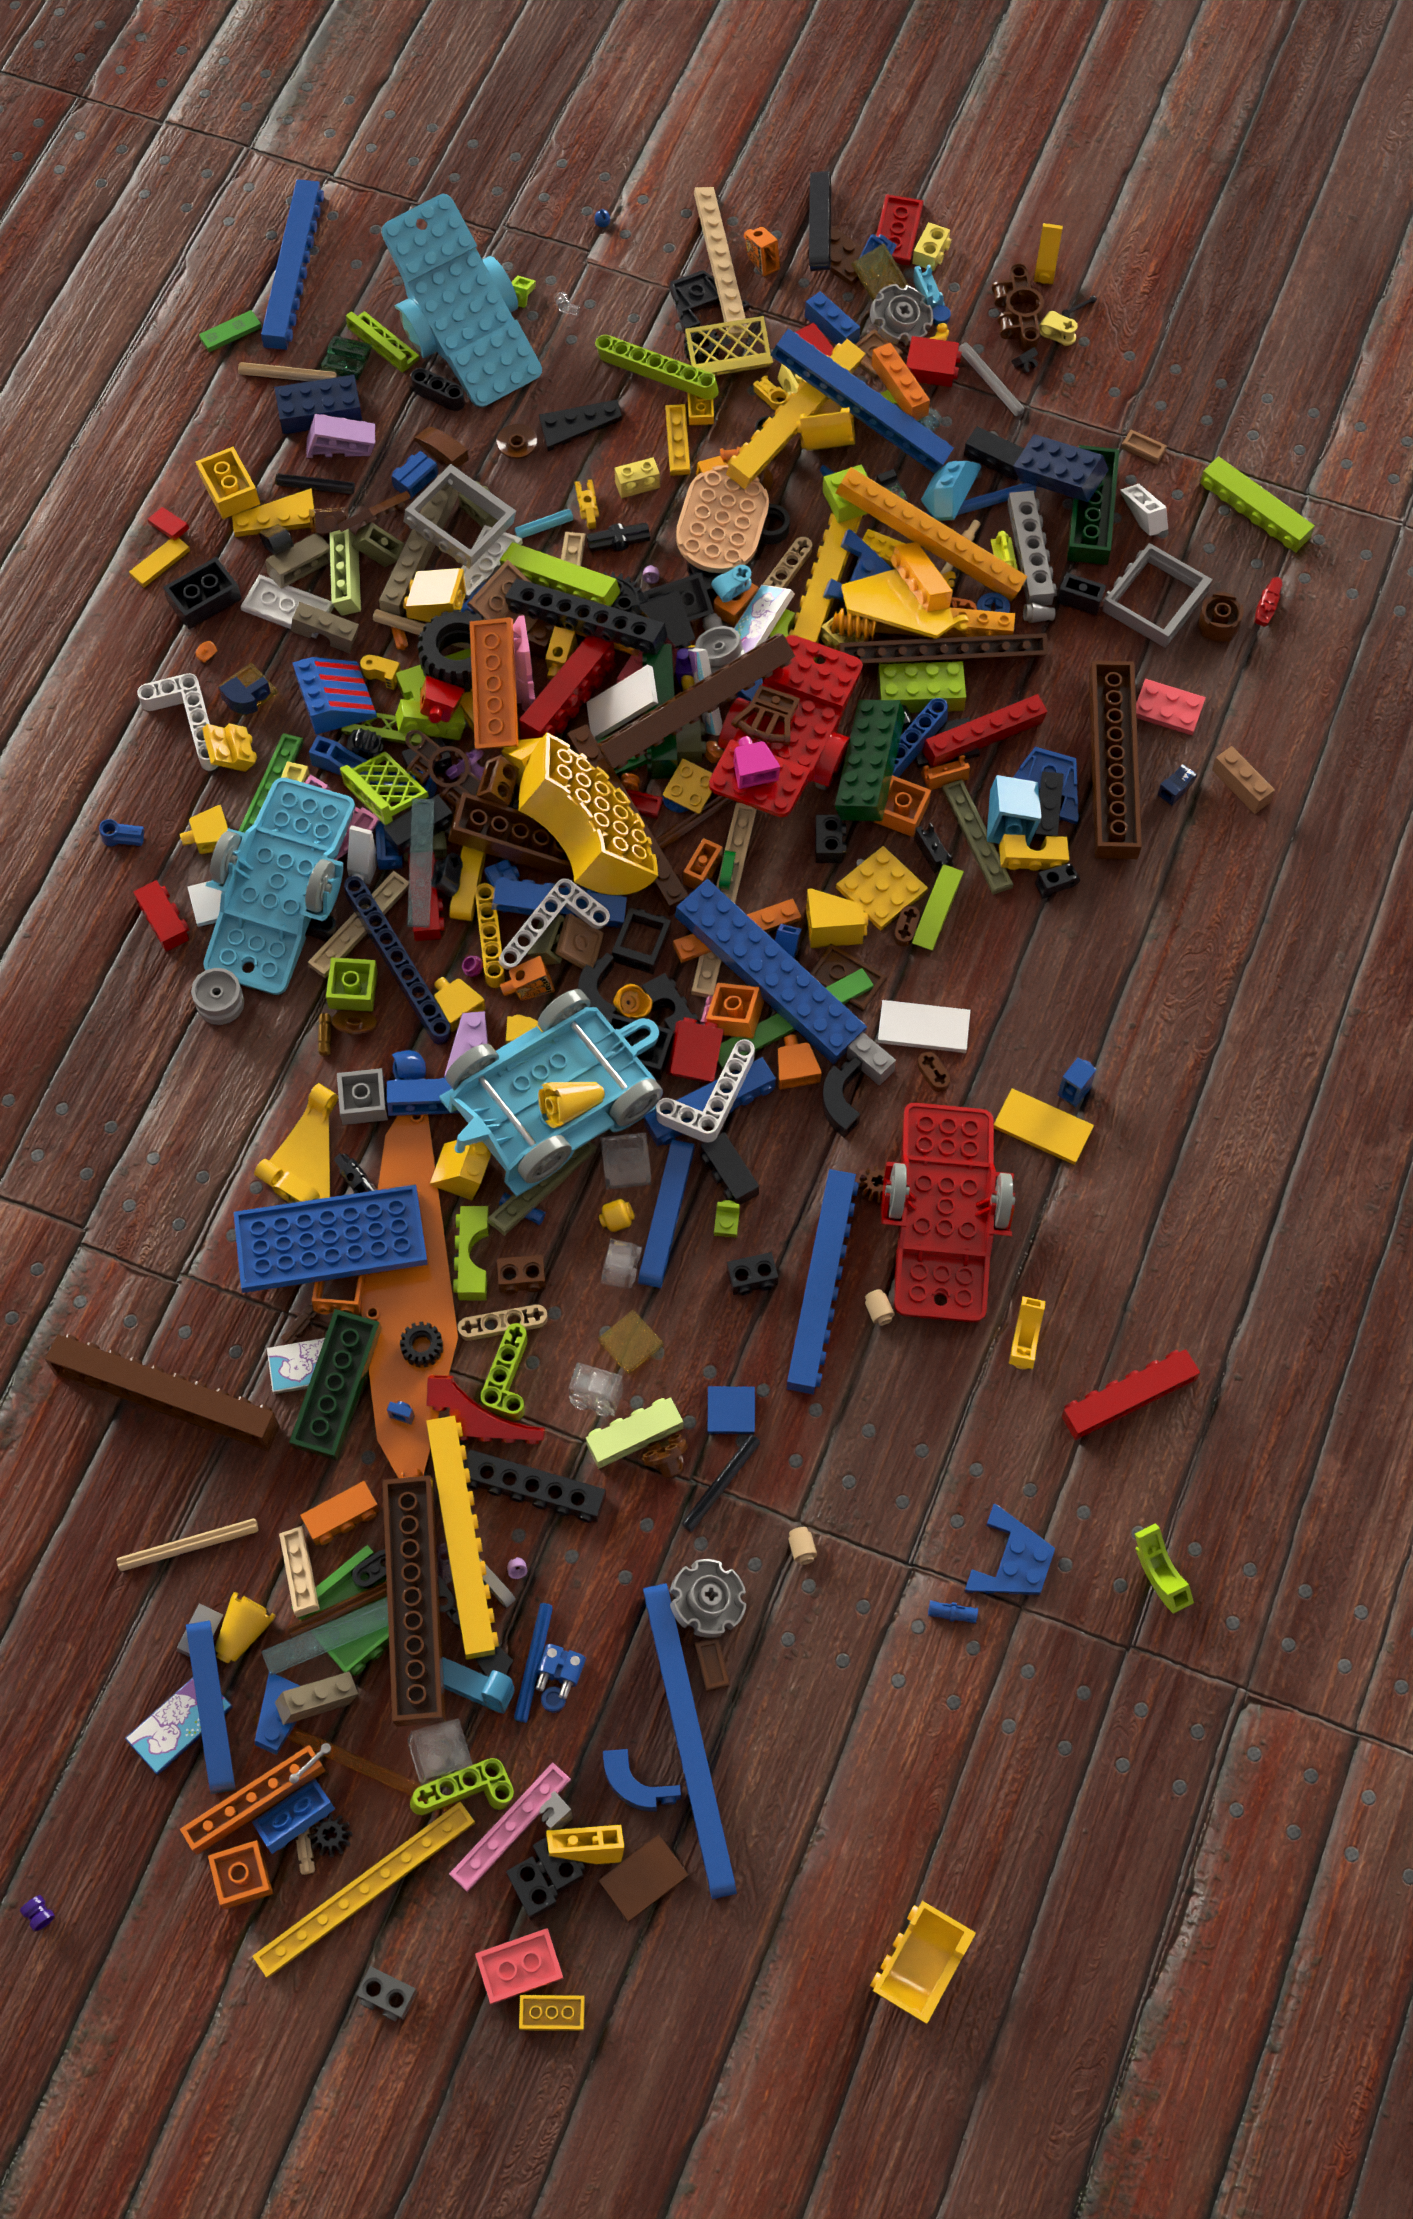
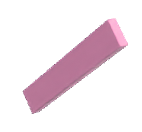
M552 1762L449 1875L468 1893L540 1815V1808L551 1798V1793L555 1791L559 1794L571 1779Z

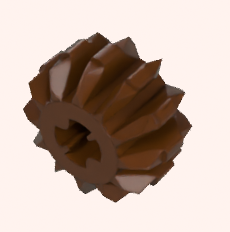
M877 1165L874 1166V1171L867 1168L865 1170L866 1175L860 1176L859 1180L861 1183H859L858 1189L862 1191V1198L869 1197V1204L873 1200H877L878 1205L881 1204L885 1167L882 1171H879Z

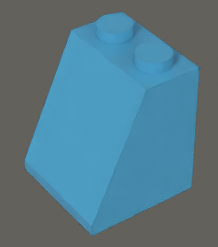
M996 775L990 789L987 842L999 844L1004 834L1025 835L1026 844L1029 847L1041 820L1038 782Z

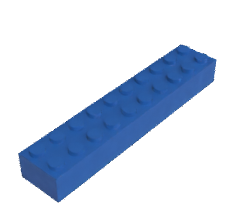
M708 878L676 907L675 917L748 986L760 987L763 1000L833 1065L847 1053L848 1046L862 1032L865 1033L867 1026Z

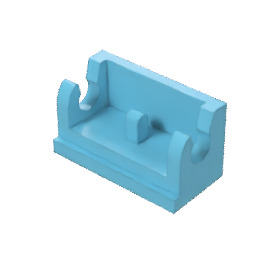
M927 265V270L921 273V267L916 266L914 268L913 282L916 289L925 296L924 303L930 305L932 309L938 305L945 306L943 294L939 292L932 276L931 266Z

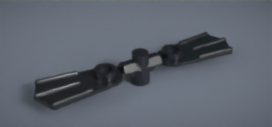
M439 1575L440 1599L446 1598L448 1600L446 1605H440V1612H446L453 1621V1624L461 1630L458 1610L455 1606L453 1607L454 1597ZM499 1646L495 1647V1655L475 1658L487 1677L490 1676L492 1670L506 1675L513 1663V1660Z

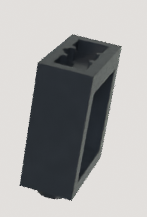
M629 908L612 950L614 962L654 975L671 932V920L662 915L655 916L649 914L643 909ZM632 922L661 930L651 956L623 947Z

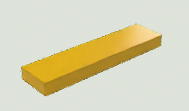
M685 404L665 405L670 476L690 475Z

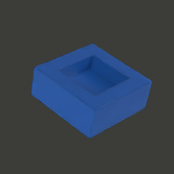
M390 1401L387 1408L389 1418L411 1425L415 1417L411 1406L400 1401L397 1403Z

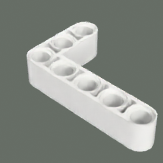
M189 673L141 685L137 693L144 710L154 711L184 703L200 764L204 770H215L218 766L211 764L210 758H206L209 754L206 742L202 740L205 739L202 728L210 723L197 677Z
M561 879L502 951L499 963L507 970L516 967L564 906L594 929L603 928L608 923L610 918L609 911L571 880ZM565 885L569 888L570 893L562 895L558 887ZM576 900H585L587 903V908H578L576 906ZM547 902L554 903L556 911L548 912L545 909V904ZM601 913L604 916V922L597 923L593 918V914ZM538 919L542 922L543 927L539 930L534 929L531 921ZM518 937H527L529 945L526 947L519 945ZM507 953L513 954L516 959L515 962L512 964L506 963L504 955Z
M744 1039L735 1044L703 1112L673 1099L663 1098L656 1105L658 1122L707 1143L714 1141L753 1064L755 1052L753 1043ZM742 1051H747L749 1054L743 1056L739 1053ZM738 1070L740 1071V1073L732 1074L730 1073V1071ZM727 1088L730 1089L731 1092L723 1093L721 1090ZM715 1107H719L722 1109V1111L714 1112L712 1111V1109ZM665 1109L672 1111L670 1114L661 1113ZM690 1118L692 1119V1121L689 1123H685L682 1121V1119ZM706 1126H710L713 1128V1130L705 1131L703 1130V1128Z

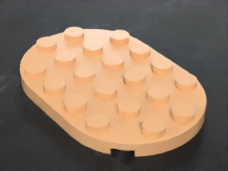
M728 465L715 466L712 470L705 473L701 472L694 478L689 486L676 530L677 546L683 557L693 566L712 573H726L738 565H746L752 559L759 544L769 507L768 493L759 482L760 479L756 477L744 489L726 475L729 468Z

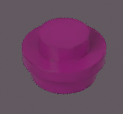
M468 956L462 963V969L468 977H475L482 971L483 961L478 956Z

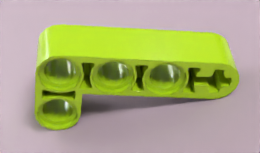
M518 1323L511 1324L506 1329L481 1392L483 1408L511 1421L520 1420L525 1414L522 1397L509 1392L528 1341L525 1327ZM517 1334H519L521 1337L516 1338L515 1346H513V1337H516ZM511 1354L514 1356L511 1361L503 1360L505 1355ZM499 1375L506 1377L503 1382H496L494 1380ZM495 1396L498 1400L493 1404H489L486 1402L487 1398ZM511 1404H518L520 1406L516 1411L508 1409Z
M490 1758L420 1786L413 1793L410 1806L414 1813L425 1815L484 1791L491 1807L501 1810L510 1803L514 1790L501 1761ZM491 1768L495 1770L497 1776H488L485 1769ZM466 1777L471 1778L474 1781V1785L467 1786L463 1783L462 1779ZM448 1787L452 1794L448 1796L443 1795L439 1788ZM502 1791L506 1794L507 1798L504 1800L498 1799L495 1792ZM419 1797H421L422 1800L428 1799L427 1803L424 1804L423 1801L418 1802Z

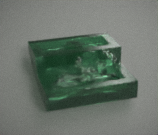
M334 335L327 346V355L321 363V371L335 372L339 376L354 375L355 379L359 380L368 361L372 344Z

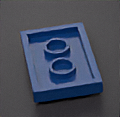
M314 1778L252 1823L267 1848L273 1854L299 1834L306 1832L313 1824L327 1817L335 1808Z

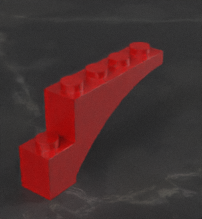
M430 1375L428 1377L426 1406H432V1410L445 1411L446 1407H450V1416H455L456 1423L461 1422L463 1437H459V1440L478 1437V1441L488 1442L492 1441V1438H502L501 1442L514 1443L516 1439L525 1440L527 1444H539V1440H544V1427L516 1423L490 1412L471 1399L454 1382V1376Z

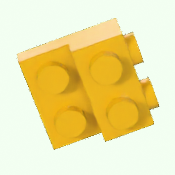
M229 723L225 728L206 724L202 728L211 764L244 772L255 764L257 755L252 751V736L248 734L246 727Z

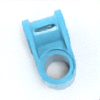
M738 565L732 570L717 576L712 581L711 586L723 602H728L750 589L751 570L746 565Z

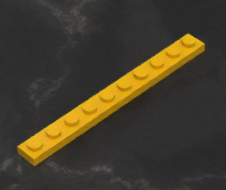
M461 1802L457 1803L254 1954L252 1957L267 1978L272 1976L474 1825L475 1821Z

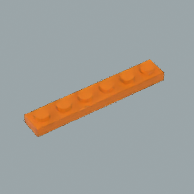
M793 898L747 914L766 933L778 929L780 924L789 925L801 920V914ZM694 934L673 940L674 949L681 963L712 952Z

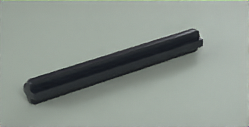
M749 1435L684 1519L682 1526L687 1531L692 1532L760 1445V1440L756 1436Z

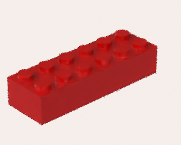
M587 636L519 719L521 740L542 738L546 732L555 737L559 733H563L568 721L576 717L581 705L589 701L594 689L599 688L606 674H610L615 667L614 642H607L595 636Z

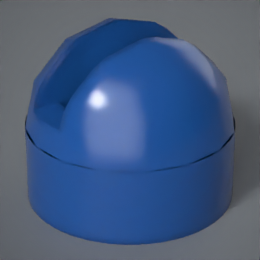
M600 209V211L595 213L594 218L597 226L606 227L609 225L610 215L608 211Z

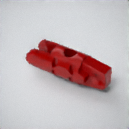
M1280 577L1272 578L1266 589L1263 590L1256 608L1254 623L1266 627L1274 615L1283 584Z

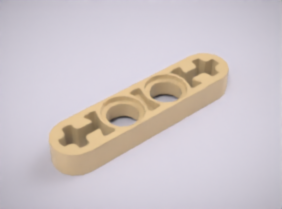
M807 537L797 538L763 585L773 586L774 584L775 587L786 588L811 555V540ZM807 546L806 548H803L799 554V547ZM796 559L798 563L796 565H789L787 560ZM783 573L787 578L779 580L776 578V575Z
M531 1305L466 1317L459 1322L458 1333L466 1341L504 1335L506 1329L510 1326L508 1319L513 1315L520 1317L521 1321L519 1324L523 1325L526 1330L536 1329L546 1324L548 1319L547 1311L541 1305ZM534 1312H539V1315H542L539 1321H536L533 1317ZM525 1313H527L528 1323H525L523 1315ZM488 1320H496L498 1326L494 1330H488L485 1328V1323ZM477 1322H481L482 1332H479V1328H475L478 1327ZM466 1325H470L473 1328L469 1334L464 1330Z

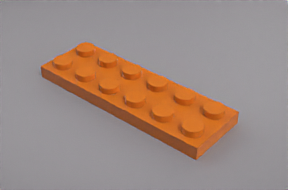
M508 617L471 621L470 645L475 749L486 750L517 747L519 744L513 619Z

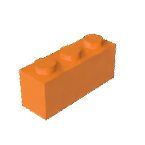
M362 1481L300 1516L315 1545H324L334 1539L333 1536L340 1532L347 1533L351 1531L355 1524L373 1519L377 1515L376 1513L379 1512V1508L365 1481Z

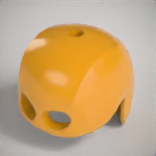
M628 984L620 988L613 1002L618 1013L634 1020L646 1017L652 1009V999L635 984Z

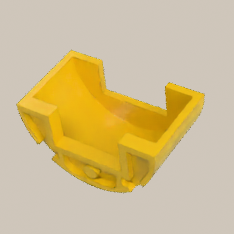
M830 398L813 416L805 417V414H801L800 420L797 421L798 433H801V447L806 449V451L855 444L854 416L850 413V407L843 408Z
M922 1901L919 1908L915 1905L913 1906L907 1917L911 1922L905 1934L903 1935L899 1932L892 1945L896 1948L892 1957L886 1956L880 1969L884 1970L882 1975L877 1972L870 1986L874 1988L872 1992L927 2024L976 1933Z

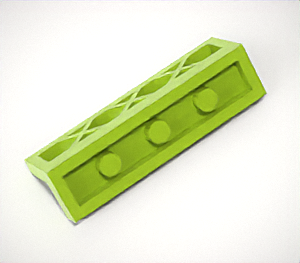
M352 311L346 315L348 329L402 373L420 359L415 351L365 311L359 316ZM407 354L411 356L409 360H407Z
M376 713L377 718L383 719L386 724L383 728L372 727L370 723L377 719L374 718L367 720L362 725L352 724L342 727L341 730L346 735H350L353 730H359V728L369 729L371 732H376V735H380L383 741L406 744L405 738L407 733L394 731L391 726L397 723L396 716ZM417 734L411 739L414 746H418L422 741L421 736Z

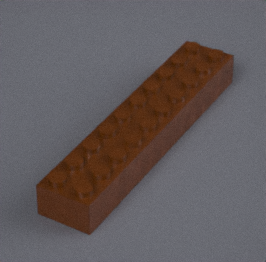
M1092 661L1089 671L1095 858L1138 859L1142 845L1134 662Z
M57 1334L45 1358L55 1375L269 1452L280 1427L274 1412H272L273 1410L266 1405L260 1404L258 1407L250 1404L251 1402L246 1398L240 1396L237 1399L230 1397L229 1393L224 1390L216 1389L214 1391L208 1389V1386L204 1383L186 1381L184 1376L177 1373L169 1375L164 1373V1370L158 1366L151 1365V1367L142 1365L143 1363L138 1359L132 1357L129 1360L122 1358L121 1354L116 1351L108 1350L106 1352L100 1350L98 1345L91 1342L86 1344L78 1342L76 1337L66 1334L65 1337Z
M431 1475L383 1480L392 1721L396 1727L446 1722L434 1482Z

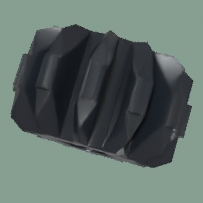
M359 728V730H353L350 737H348L346 748L356 755L370 760L382 753L384 742L380 735H376V732Z
M328 1814V1821L325 1822L324 1819L319 1820L320 1827L315 1824L312 1825L311 1828L317 1833L309 1835V1838L316 1841L312 1847L314 1850L320 1848L319 1854L321 1856H324L328 1851L330 1858H334L335 1850L340 1855L344 1854L341 1848L342 1845L350 1847L351 1843L345 1838L352 1837L353 1833L346 1831L350 1824L349 1822L342 1823V1816L339 1815L334 1821L333 1815ZM334 1831L336 1838H330L329 1841H327L328 1838L326 1837V1834H331Z

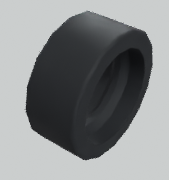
M769 504L767 517L777 518L783 525L775 531L763 529L759 542L776 544L786 539L789 534L790 516L782 506Z

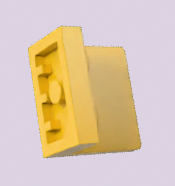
M682 758L663 792V796L697 814H701L712 794V791L709 789V780L712 773Z

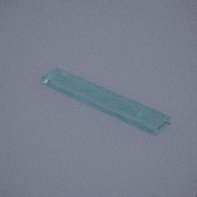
M412 798L407 927L429 928L434 822V800Z
M387 1598L261 1651L270 1675L387 1626Z

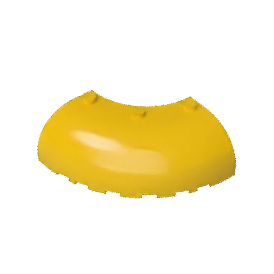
M546 732L536 745L525 767L519 790V811L539 822L559 842L571 863L574 883L607 895H626L646 888L658 877L656 855L652 854L650 848L652 844L651 838L646 837L643 830L645 825L638 813L634 814L629 806L630 800L620 788L616 789L608 781L610 777L599 766L593 767L586 760L587 756L583 753L578 755L569 749V744Z

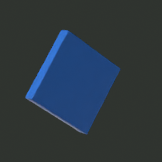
M708 1386V1434H755V1387Z

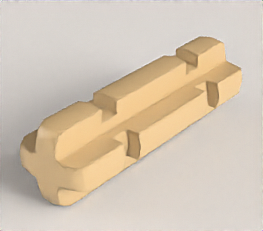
M309 1828L306 1832L297 1836L298 1840H296L298 1859L302 1863L299 1864L302 1875L315 1872L314 1861H311L314 1857L310 1838H308V1835H310Z

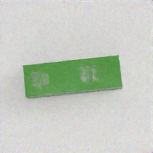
M250 310L199 334V337L208 352H211L262 327L256 315Z

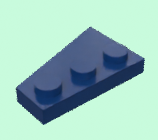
M270 1671L256 1732L255 1745L277 1755L297 1721L283 1725L275 1701L283 1691L300 1687V1685Z

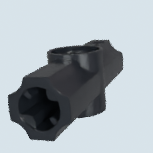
M647 522L630 526L618 523L611 525L608 530L586 534L590 552L611 548L614 551H623L631 544L650 541Z

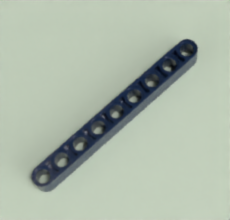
M358 876L347 878L344 886L348 902L429 1037L436 1044L442 1045L447 1043L450 1039V1024L366 884ZM353 887L359 888L356 892L350 891ZM362 905L370 906L368 909L360 908ZM374 922H379L381 924L378 927L371 926V924ZM383 940L391 941V943L387 945L382 944L381 942ZM399 957L402 961L394 962L392 959ZM405 975H411L413 977L411 980L403 979ZM415 993H422L424 996L416 998L413 995ZM426 1011H433L435 1014L426 1016L424 1013ZM444 1029L446 1032L437 1034L435 1030Z

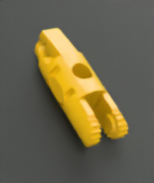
M592 479L587 480L588 490L582 491L580 481H577L574 484L581 519H586L588 529H595V517H599L593 481Z

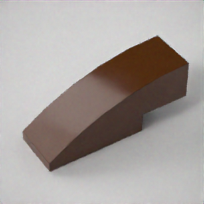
M428 426L414 437V440L440 464L444 462L447 466L452 464L454 467L459 468L469 460L468 450L436 428Z

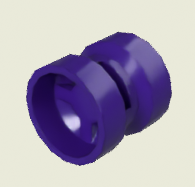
M41 1895L32 1898L20 1909L23 1917L29 1919L30 1927L34 1932L43 1929L55 1918L52 1910L46 1908V1901Z

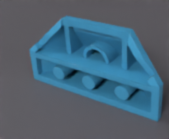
M952 461L948 462L934 474L921 498L923 505L934 519L938 521L955 519L981 469L979 463Z

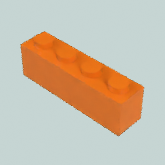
M888 343L873 349L871 366L901 410L915 418L916 421L928 416L930 399L893 345Z

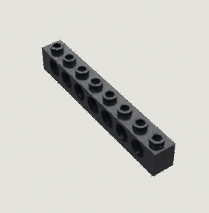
M516 578L505 595L508 609L515 614H523L532 619L546 621L551 625H559L568 630H575L587 636H595L607 642L621 644L626 648L630 647L640 650L643 653L657 655L668 637L665 623L521 579Z

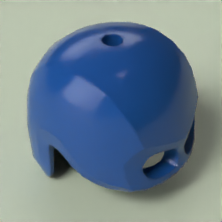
M407 1050L392 1054L395 1059L393 1074L396 1080L425 1078V1061L418 1052Z

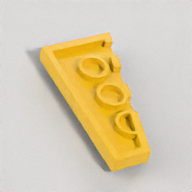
M312 489L233 515L235 537L259 534L260 531L277 524L286 530L310 528L309 509H314Z

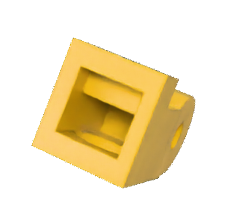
M366 655L361 659L360 665L365 678L384 681L386 688L395 689L397 685L396 673L402 671L399 662L374 655Z

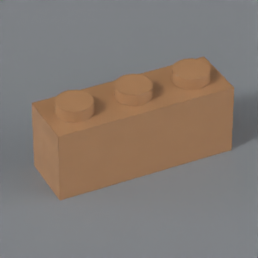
M1233 746L1216 757L1212 771L1254 814L1271 803L1275 789Z

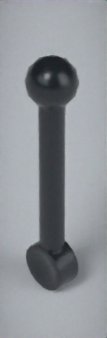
M1092 295L1083 303L1069 310L1064 309L1062 316L1069 317L1070 313L1089 303H1095L1097 297Z

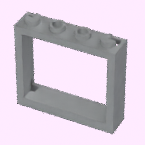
M450 464L405 509L403 522L409 525V528L420 533L427 541H431L438 546L442 552L448 553L458 563L470 569L514 523L516 510ZM446 484L498 520L471 550L418 513Z
M1149 543L1144 550L1138 552L1135 562L1129 563L1124 572L1125 575L1118 577L1114 583V589L1111 592L1107 591L1105 598L1102 600L1104 602L1102 611L1166 648L1207 595L1213 579ZM1148 562L1195 589L1165 629L1158 627L1117 603Z

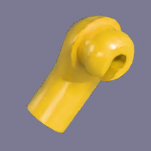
M945 323L938 324L936 335L930 339L946 341L949 329H947Z

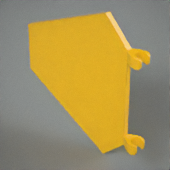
M897 569L845 583L841 586L848 613L935 639L953 627L960 631L967 630V625L965 623L961 624L962 622L969 621L966 615H959L953 618L950 608L927 612L922 604L919 603L914 593L910 591L909 586L901 578ZM948 571L941 574L950 587L955 585L954 580H949L950 578H956L955 572Z

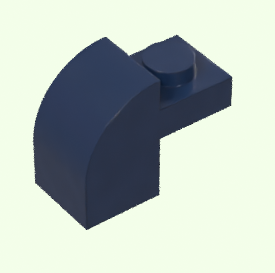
M234 677L219 687L223 701L231 710L239 714H251L258 711L257 702L263 701L271 694L269 683L264 677L248 687H245L237 677Z

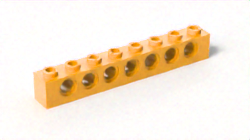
M950 608L953 618L959 615H966L968 617V622L961 623L967 625V630L960 631L953 627L938 638L1013 635L1015 613ZM878 621L876 624L875 632L928 637Z

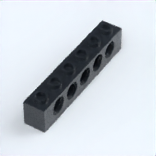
M469 1450L464 1464V1469L469 1468L471 1482L466 1484L470 1489L478 1490V1487L486 1489L491 1495L501 1496L503 1494L509 1496L514 1502L533 1503L532 1506L545 1510L547 1507L555 1510V1513L562 1516H569V1514L577 1516L580 1521L585 1523L598 1522L606 1498V1489L473 1450ZM485 1471H492L494 1473L490 1479L481 1477ZM509 1477L516 1479V1483L511 1486L505 1485L504 1481ZM531 1484L539 1486L536 1492L526 1490ZM552 1491H560L562 1493L558 1499L549 1497ZM581 1497L585 1501L582 1505L576 1506L572 1504V1500Z

